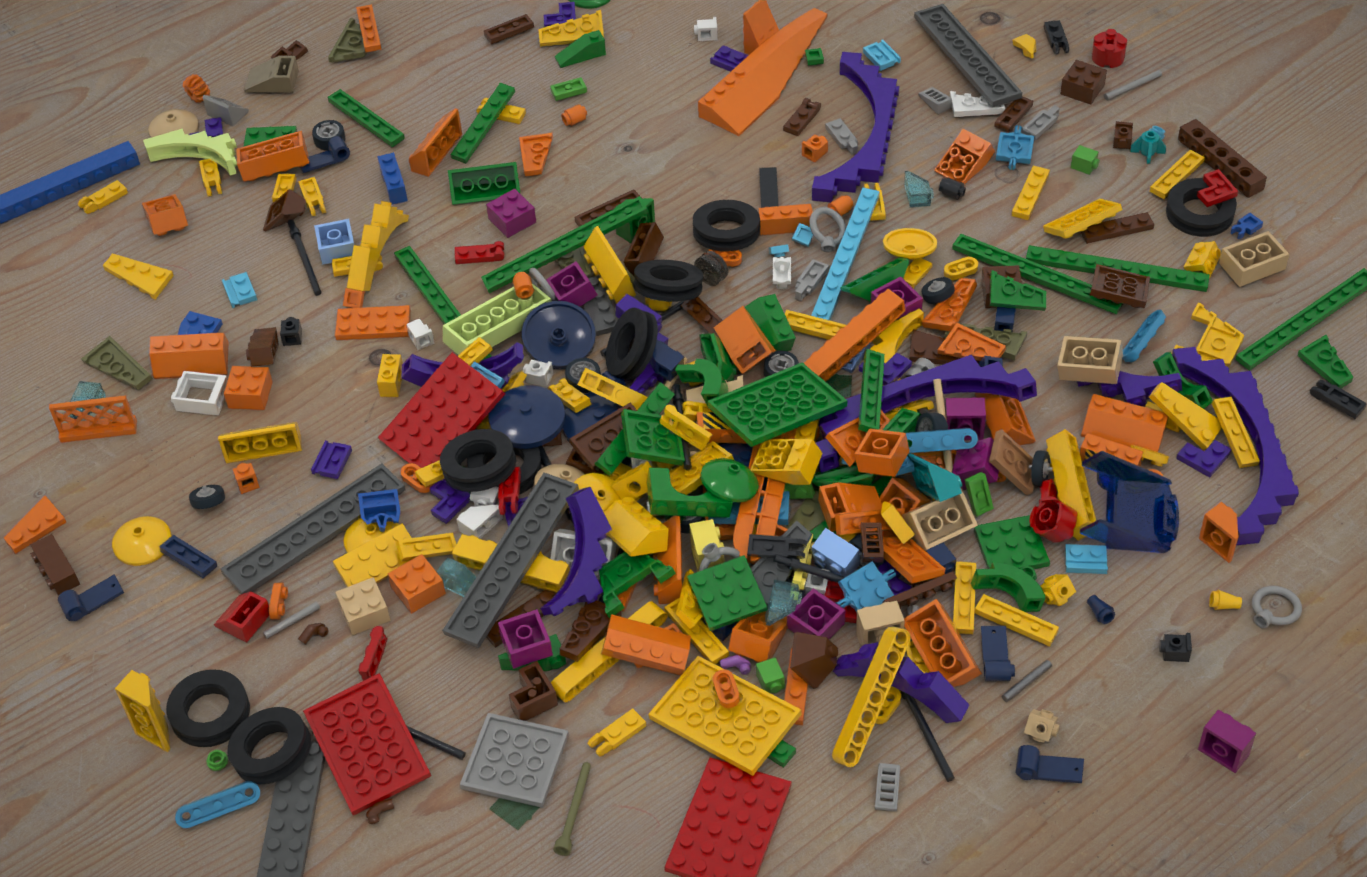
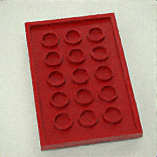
M452 352L378 436V439L406 462L423 468L439 461L442 450L451 440L463 433L475 430L505 393Z
M380 673L303 710L353 816L372 807L375 803L384 801L431 777V773Z
M710 757L665 864V872L681 877H757L791 789L792 781L758 771L752 776L728 762Z

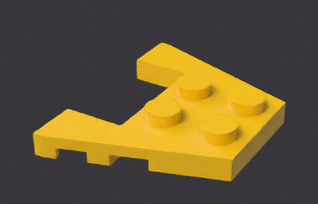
M1198 302L1191 319L1206 324L1208 327L1196 348L1197 353L1201 355L1202 361L1223 359L1225 366L1229 368L1244 340V334L1229 323L1221 321L1214 312H1209L1204 308L1203 304ZM1175 345L1174 349L1184 348V347L1179 346V345Z

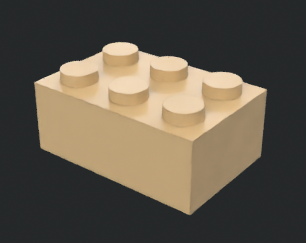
M1267 231L1222 248L1219 264L1234 282L1241 287L1285 270L1289 253Z
M1064 336L1057 365L1059 379L1117 384L1123 358L1122 340Z
M963 491L962 494L942 502L933 500L902 515L905 522L914 532L913 540L924 550L930 549L978 526Z

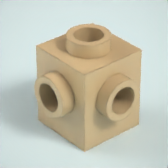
M1033 709L1029 714L1024 733L1033 736V739L1038 742H1049L1052 736H1057L1060 725L1056 724L1058 717L1053 716L1054 713L1042 709L1038 711Z

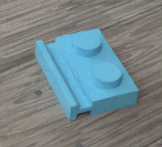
M881 40L880 43L875 42L863 47V53L875 66H879L880 71L894 66L896 62L901 63V57L884 40Z
M247 272L229 277L230 279L226 281L222 279L232 308H235V305L238 304L241 306L257 300Z
M1065 544L1066 573L1107 574L1106 546Z

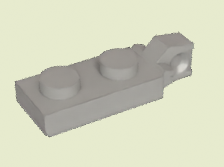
M1054 105L1048 111L1042 110L1022 128V134L1032 135L1034 140L1038 139L1058 120L1060 108Z
M841 118L825 123L826 130L841 149L847 148L851 155L858 153V141Z
M813 259L797 280L795 299L802 301L806 293L811 294L828 272L829 265Z

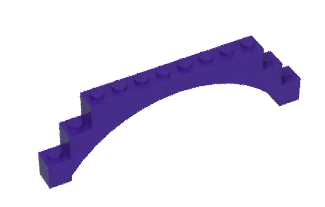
M842 52L840 75L850 79L867 97L875 118L872 133L861 150L845 164L824 175L814 176L812 201L831 203L834 196H837L838 191L856 193L857 186H860L861 181L879 183L880 176L884 174V166L882 164H886V154L884 153H888L889 143L887 141H890L891 131L889 130L893 128V120L891 118L894 119L895 108L893 107H897L898 97L896 96H899L900 86H897V79L882 78V73H879V66L864 65L865 61L862 60V53Z
M1196 347L1173 349L1172 356L1183 377L1199 385H1206L1207 389L1219 398L1232 397L1242 422L1255 444L1260 460L1259 487L1249 507L1240 517H1237L1238 540L1236 546L1259 543L1264 534V525L1277 524L1279 516L1282 514L1281 507L1294 505L1296 497L1299 495V490L1293 482L1292 471L1288 469L1286 464V456L1281 451L1280 440L1276 438L1274 433V425L1269 420L1268 409L1264 407L1263 396L1257 389V381L1253 378L1251 371L1229 373V368L1225 366L1223 359L1202 361Z
M969 355L882 386L881 410L885 414L909 402L935 396L934 379H941L943 394L989 393L1015 398L1019 402L1037 396L1036 380L1026 368L1008 374L999 361L980 367L974 357ZM861 394L847 398V407L831 413L833 420L820 424L823 440L816 442V444L823 453L817 466L821 473L839 467L838 461L841 456L825 437L829 432L859 417Z

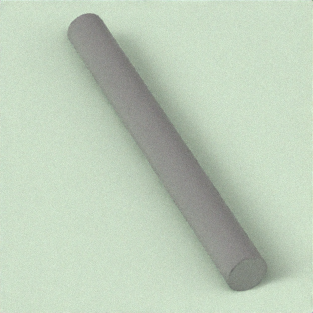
M1157 70L1104 94V98L1109 100L1162 76V72Z

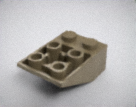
M278 56L251 68L244 91L253 93H293L299 72L296 57Z

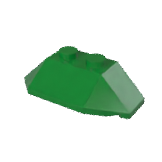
M898 257L840 287V289L859 299L871 302L872 291L899 277L904 278L909 265V259Z
M714 333L699 334L703 358L714 363L727 382L734 381V375H737L735 364H731L732 359L720 338Z
M855 462L850 467L843 465L822 473L816 472L811 483L817 487L838 482L870 486L877 474L859 472Z

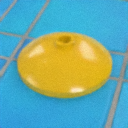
M902 228L886 234L883 239V246L886 251L895 257L916 260L933 253L937 248V239L931 233L921 229Z
M589 473L580 476L574 481L575 484H578L579 490L591 487L603 512L615 500H621L611 486L614 480L606 475Z
M151 516L134 518L123 524L116 531L112 540V549L115 556L125 564L132 566L150 564L164 555L160 552L159 546L172 536L168 525L159 518Z
M359 518L345 532V550L348 553L385 532H380L377 522L367 525L362 518ZM387 521L385 532L398 526L399 523Z

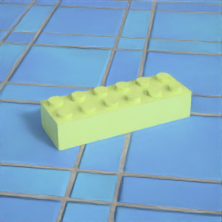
M532 284L534 293L525 299L517 297L515 289L512 287L444 324L443 343L458 355L478 337L493 347L522 331L523 323L528 314L539 305L551 302V298L534 284Z

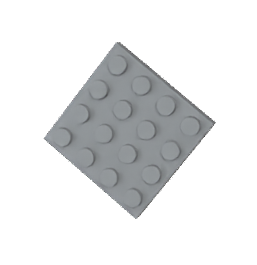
M488 713L460 782V788L543 808L569 736L568 730Z

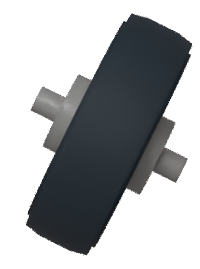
M940 277L927 282L922 287L921 292L927 303H939L950 298L954 294L955 288L951 279Z
M1036 451L1032 465H1029L1033 485L1042 486V482L1048 479L1049 471L1053 470L1050 467V456L1047 451Z
M205 485L193 490L189 494L190 504L195 509L211 508L219 505L225 499L224 490L220 485Z

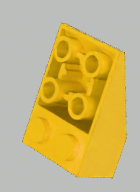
M770 439L761 443L751 471L754 474L792 485H810L823 453L813 439Z

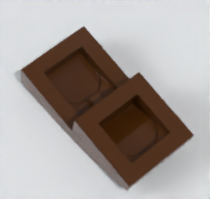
M295 40L287 49L282 46L271 58L295 56L297 60L306 54L308 49Z

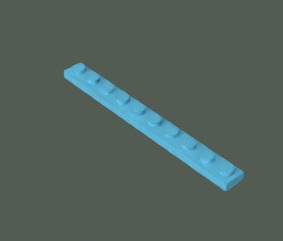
M862 188L811 316L831 320L842 292L840 287L844 286L878 201L879 191Z

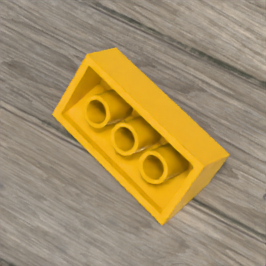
M598 226L595 227L583 246L586 252L583 255L586 262L593 265L591 269L595 276L599 275L600 278L598 280L602 288H607L606 293L610 300L614 299L617 304L626 294L632 297L636 296L627 271Z
M297 422L230 432L218 436L226 463L302 451L301 434Z
M624 497L622 500H615L604 512L612 528L606 535L629 556L667 551L669 529L653 515H650V512L634 498Z
M131 670L115 688L116 693L135 734L168 752L170 750L168 724L164 717L165 713L161 710L160 702L155 696V690L151 687L150 678L142 672L139 674Z

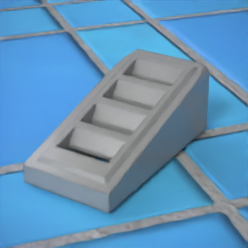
M934 87L919 93V96L937 114L952 108V99Z
M879 763L875 800L876 810L897 812L900 765ZM882 781L895 782V784L882 783ZM881 790L894 791V793L881 792ZM880 798L893 799V802L880 801Z

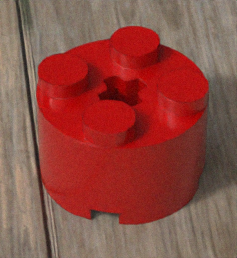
M1107 29V31L1094 36L1092 48L1093 62L1100 67L1105 65L1110 66V68L1120 66L1124 62L1127 39L1122 34L1117 33L1115 29Z
M1052 496L1040 500L1042 503L1038 507L1035 506L1030 514L1029 522L1034 532L1053 543L1071 539L1076 526L1077 511Z

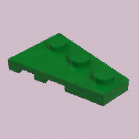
M991 270L990 306L1045 311V290L1027 283H1019L1014 281V278L1009 276L1006 278L997 274L998 272Z
M1327 335L1322 336L1298 351L1297 356L1330 384L1343 388L1352 382L1353 375L1344 361L1339 359L1337 350L1334 346L1330 345Z

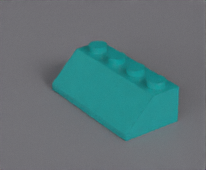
M908 453L907 456L914 464V471L911 473L917 490L939 502L962 494L960 488L962 487V482L958 475L956 476V474L927 460Z

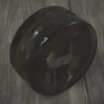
M706 251L694 262V266L703 272V282L709 286L718 285L728 276V267L725 261L713 251Z

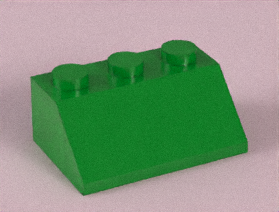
M775 294L758 297L745 306L748 313L776 351L792 350L796 337Z

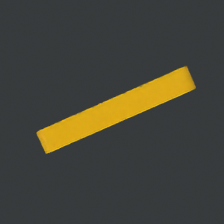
M649 601L628 619L660 627L666 621L668 614L653 601ZM605 637L593 646L578 662L572 663L552 680L551 684L556 691V695L563 702L566 703L572 700L620 660L601 654Z
M888 627L884 631L833 749L832 758L836 763L847 767H854L859 762L910 643V633L906 629Z

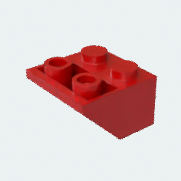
M251 591L241 594L214 623V626L247 643L269 617L268 601Z

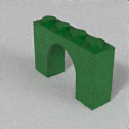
M649 468L647 490L650 515L730 518L733 502L723 500L713 495L707 489L706 493L698 496H688L679 493L671 485L669 468Z

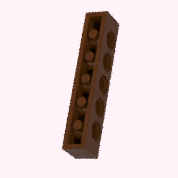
M1194 119L1180 126L1178 140L1190 150L1205 157V163L1214 170L1219 169L1233 186L1247 198L1264 190L1267 176L1200 121Z

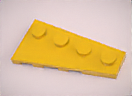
M1163 382L1159 383L1149 396L1202 450L1210 446L1222 428L1217 417Z

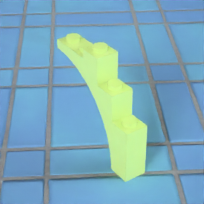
M183 129L143 140L150 162L175 157L211 159L224 167L229 175L237 174L235 169L237 161L234 150L237 148L234 138H230L229 133L211 138V136H207L206 131L188 135L184 134Z

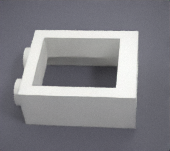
M183 371L181 378L178 379L177 388L171 395V402L174 404L175 410L219 416L225 401L224 391L228 381L226 375ZM191 387L213 389L208 401L186 398Z

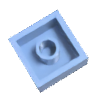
M349 219L314 225L322 265L332 263V259L352 256L355 244Z
M827 528L824 529L812 545L813 561H815L814 564L820 569L825 568L832 573L847 577L854 573L860 565L859 549Z

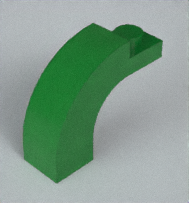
M1166 352L1153 361L1159 376L1180 374L1182 391H1178V393L1203 409L1213 402L1206 385L1191 384L1182 376L1171 352Z
M696 359L695 364L677 365L675 371L681 382L704 383L701 395L707 406L708 400L728 393L727 383L714 363L705 359Z
M992 563L990 569H976L971 581L973 589H999L1007 592L1016 600L1019 609L1024 612H1040L1046 599L1042 588L1035 579L1023 570L1008 564Z

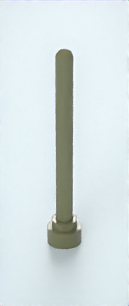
M584 762L582 765L562 836L555 841L553 850L558 855L568 856L571 853L573 845L570 837L591 768L589 762Z

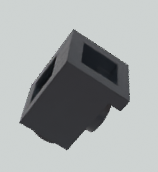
M288 317L286 320H281L280 336L283 346L301 345L302 327L299 319ZM291 335H295V336H296V337H293V338H287V336H291Z
M1186 633V635L1164 634L1163 640L1159 641V652L1163 653V661L1189 662L1192 652L1191 633Z

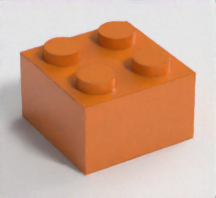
M232 366L224 391L228 408L265 410L273 383L269 367Z
M869 429L854 453L858 471L895 477L910 452L906 433Z
M423 554L387 573L392 590L411 614L446 594L442 578Z

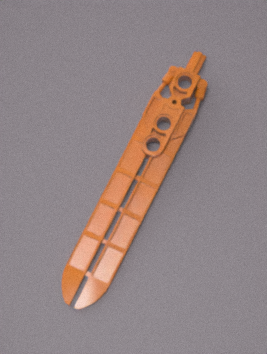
M797 428L772 439H794ZM761 443L753 446L752 455L749 463L750 469L755 460ZM755 474L759 483L758 491L752 499L740 503L733 534V545L740 552L739 557L745 555L747 560L749 535L753 534L756 518H759L756 535L775 536L785 482L768 478L766 490L764 491L762 488L765 477ZM764 496L761 513L757 511L760 497ZM751 556L750 562H755L761 557Z

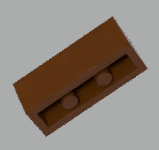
M656 222L640 223L623 261L633 276L634 270L639 264L655 259L664 236Z
M276 327L254 329L253 335L250 336L248 349H246L247 360H250L251 367L274 364L279 346Z
M52 534L30 544L33 550L30 555L35 564L40 563L38 569L43 577H48L45 581L50 590L55 589L59 596L64 591L71 590L80 585L73 568Z

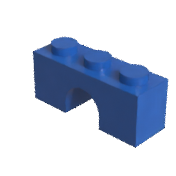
M394 152L377 156L380 172L385 182L391 205L408 201L405 185Z

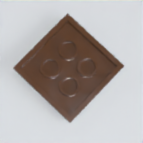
M1096 264L1090 295L1097 299L1112 300L1118 304H1128L1134 308H1145L1150 277Z

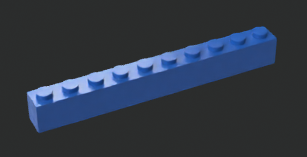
M126 141L1 194L0 224L140 165L135 149L129 141Z

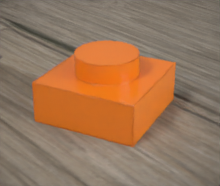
M345 288L343 306L362 308L365 291Z

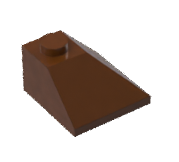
M288 189L270 205L263 230L266 232L287 223L291 219L294 220L296 217L302 216L306 209L304 207L306 199Z
M796 632L793 638L790 668L813 689H816L836 667L839 653L838 647L827 637Z

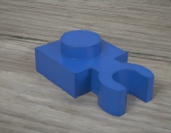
M1248 213L1237 221V225L1232 226L1230 233L1239 232L1237 238L1242 239L1245 233L1251 235L1262 228L1263 221L1252 213Z

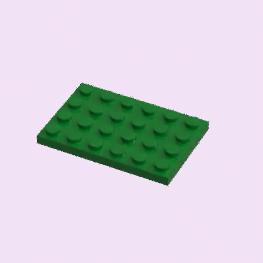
M803 362L708 400V408L751 447L847 407V400Z

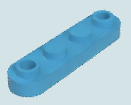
M1156 310L1151 313L1123 349L1122 359L1124 362L1132 363L1139 358L1140 352L1147 347L1149 340L1156 335L1157 329L1164 324L1166 318L1162 310Z
M970 428L906 433L907 440L912 441V445L909 446V453L969 449L974 447L978 441L976 432ZM969 435L972 439L970 442H965L964 437Z
M246 781L179 807L175 813L176 823L182 828H190L253 804L260 797V788L256 783ZM251 788L253 793L246 795L245 790ZM188 812L191 816L188 819H184L182 814Z

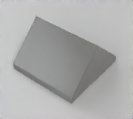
M203 95L207 115L212 118L221 117L222 122L234 126L249 111V109L226 99Z

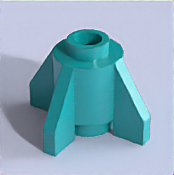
M1145 131L1131 145L1130 152L1139 153L1141 151L1142 155L1147 156V164H1150L1151 156L1156 152L1157 154L1166 153V145L1158 133Z

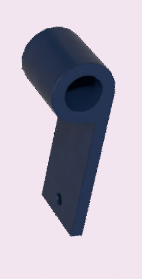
M339 136L331 138L328 142V151L309 156V164L300 167L302 172L306 173L346 160L350 155V150L343 138Z
M114 574L79 595L74 590L64 591L59 595L58 603L67 620L78 621L85 615L120 596L124 591Z
M981 626L984 681H1011V677H1015V665L1011 664L1010 660H1008L1006 626Z
M1023 745L1018 749L1015 773L1023 780L1034 779L1082 783L1084 759L1040 755L1037 747Z

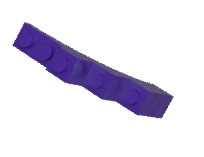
M626 294L616 304L615 316L619 319L625 311L634 307L652 313L658 325L657 340L666 343L668 346V338L659 333L662 328V316ZM648 363L644 371L630 386V389L645 395L646 391L653 387L657 381L663 384L666 379L655 373L651 364Z
M516 342L508 350L481 360L478 363L505 380L500 389L509 382L508 374L511 373L512 369L522 362L524 358L523 345ZM412 354L402 364L401 378L422 387L443 362L424 359Z
M1120 371L1117 384L1098 383V386L1104 397L1109 398L1122 394L1125 402L1145 407L1146 400L1150 399V394L1159 383L1163 382L1178 392L1182 391V380L1179 373L1165 376H1142ZM1077 381L1078 387L1094 383Z
M591 487L580 489L566 498L575 527L574 558L569 574L561 589L549 602L540 608L543 615L552 614L557 616L564 611L563 608L567 605L572 606L580 602L592 603L603 592L594 572L600 570L603 567L602 564L608 561L598 541L606 538V533L611 531L612 528Z
M879 643L865 644L859 649V652L840 656L833 672L838 677H865ZM903 657L891 686L922 702L945 723L961 721L969 707L966 700L939 671L923 673L909 657Z

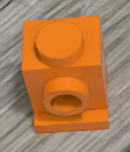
M815 134L807 141L802 142V156L813 162H816L828 152V141L822 135L819 137Z
M240 463L237 468L233 469L241 494L260 488L251 463ZM246 480H253L251 483L242 485V482Z

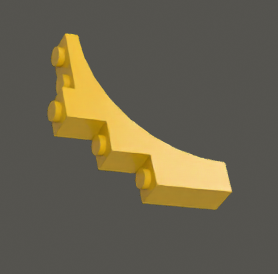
M381 201V204L374 203L371 224H364L360 245L353 246L347 288L370 291L376 264L387 239L397 226L408 222L409 215L403 214V210H398L397 207L391 206V202Z
M919 308L895 320L871 341L874 346L870 350L885 354L884 363L886 364L897 353L903 341L913 332V329L917 330L923 326L924 312Z

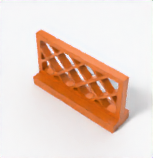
M126 395L49 404V410L59 431L61 443L136 434L137 418L131 411ZM123 403V406L120 408L115 406L114 404ZM101 405L104 408L100 410L95 408V406ZM76 408H83L85 410L81 412L76 410ZM110 409L115 411L116 413L112 415L110 413H107V411ZM56 410H64L66 413L63 415L56 412ZM91 411L97 415L93 417L88 415V413ZM70 414H73V415L78 416V418H77V419H73V418L68 417V416H69Z

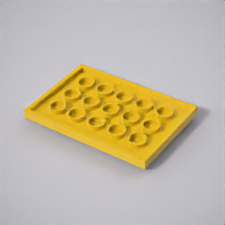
M697 656L648 714L649 719L753 776L802 715L801 709L734 674L740 701L733 708L721 706L713 685V675L723 668Z

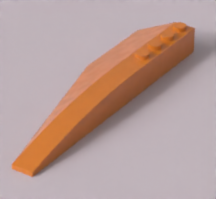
M813 8L772 35L698 101L699 117L740 136L779 99L781 91L785 89L787 81L791 79L793 71L797 69L805 55V50L810 47L812 39L817 35L818 29L821 28L828 14Z

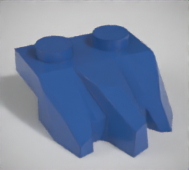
M189 311L180 324L178 335L217 333L223 323L221 319Z
M397 489L358 494L360 515L367 525L377 522L380 532H385L387 521L399 523L400 504Z

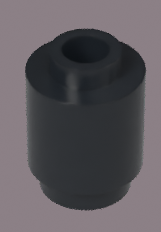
M943 178L938 190L946 196L959 199L964 196L966 187L960 181Z

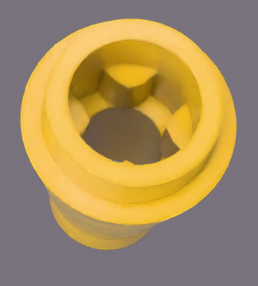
M1221 590L1212 591L1209 597V606L1215 610L1240 609L1242 605L1241 597Z

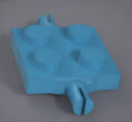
M1016 125L1014 132H1000L996 160L1009 162L1008 168L1010 170L1011 167L1012 170L1016 168V163L1030 164L1034 136L1022 134V127L1020 125L1019 130L1018 125Z
M873 561L838 582L845 598L836 602V604H842L840 606L842 608L850 605L855 609L856 613L857 610L864 607L881 605L885 599L894 596L887 581L896 577V573L891 574L894 570L890 569L882 574Z

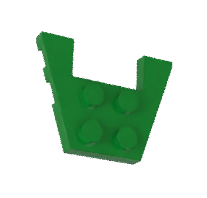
M626 552L605 564L599 570V575L604 593L605 612L610 618L611 614L615 615L625 608L617 597L620 593L627 591L629 587L643 580L650 573H653L661 584L676 574L674 569L669 565H664L658 559L650 558L648 554L631 557Z

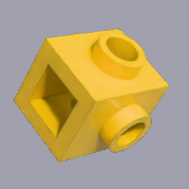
M1068 574L1049 576L1044 580L1045 583L1040 586L1045 594L1047 605H1064L1068 602V598L1077 592Z

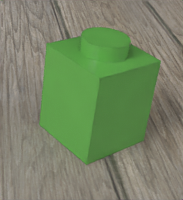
M1079 145L1072 155L1071 168L1090 175L1093 169H1097L1099 165V152Z
M776 657L756 663V676L763 690L769 693H777L785 689V677Z

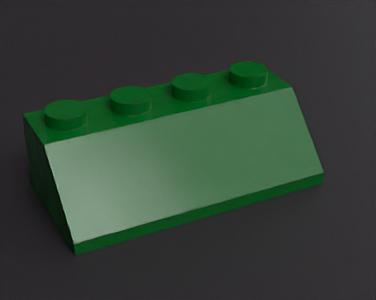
M516 162L448 170L452 205L495 200L513 189L520 193Z

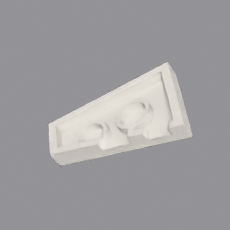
M950 91L954 117L1002 114L1005 110L1004 104L992 107L983 96H980V98L972 97L969 93L956 95V92Z

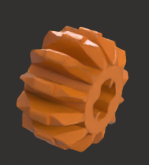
M192 74L183 81L184 91L196 103L203 101V95L210 96L209 86L197 74Z

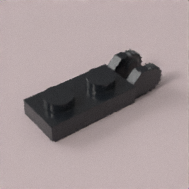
M1060 20L1044 22L1043 27L1054 54H1059V47H1062L1065 53H1069V44Z
M1320 379L1316 383L1317 387H1312L1309 390L1311 396L1318 400L1322 399V401L1354 419L1361 414L1367 405L1366 402L1334 384L1325 382V380Z
M750 534L747 555L774 558L775 554L787 558L804 559L805 553L790 551V545L803 547L806 546L807 541L785 536Z

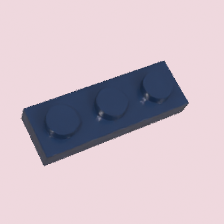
M175 535L159 546L160 552L202 578L206 577L217 567V562Z

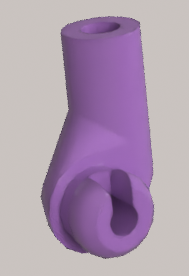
M739 655L720 660L723 669L735 666L743 675L749 674L751 671L749 660Z

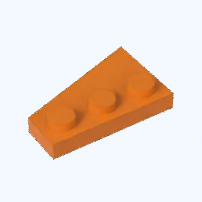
M553 133L519 137L525 176L542 174L552 143Z
M44 496L4 537V540L12 551L17 554L30 544L65 524L66 520L51 501Z

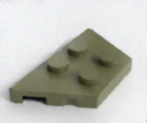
M349 19L328 56L329 62L362 58L367 54L360 24L355 23V19Z

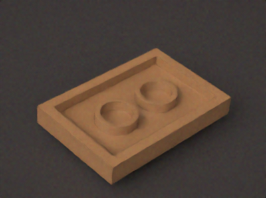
M1002 429L996 431L989 462L1025 495L1032 494L1034 485L1031 480L1029 465H1032L1033 458Z

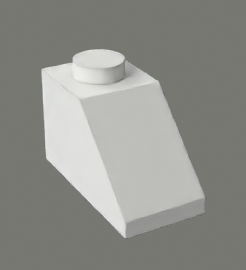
M499 505L470 507L457 518L458 529L464 535H474L481 539L503 519V515H500Z

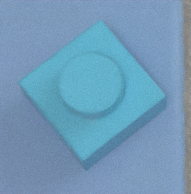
M799 223L792 240L809 247L814 235L810 227Z
M788 244L768 247L769 254H774V257L785 256V252H789Z

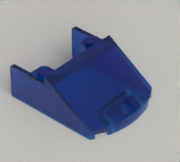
M1104 451L1082 461L1083 467L1097 472V483L1101 488L1107 490L1106 521L1099 519L1081 528L1080 534L1105 543L1106 549L1157 553L1170 551L1172 541L1176 540L1179 528V507L1176 494L1172 495L1169 486L1172 484L1171 480Z

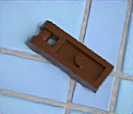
M1023 96L1020 99L1014 100L997 118L994 127L998 129L1003 128L1005 132L1011 133L1015 125L1033 106V100Z
M804 98L801 106L784 124L783 131L799 136L820 111L821 103L812 102L811 99Z

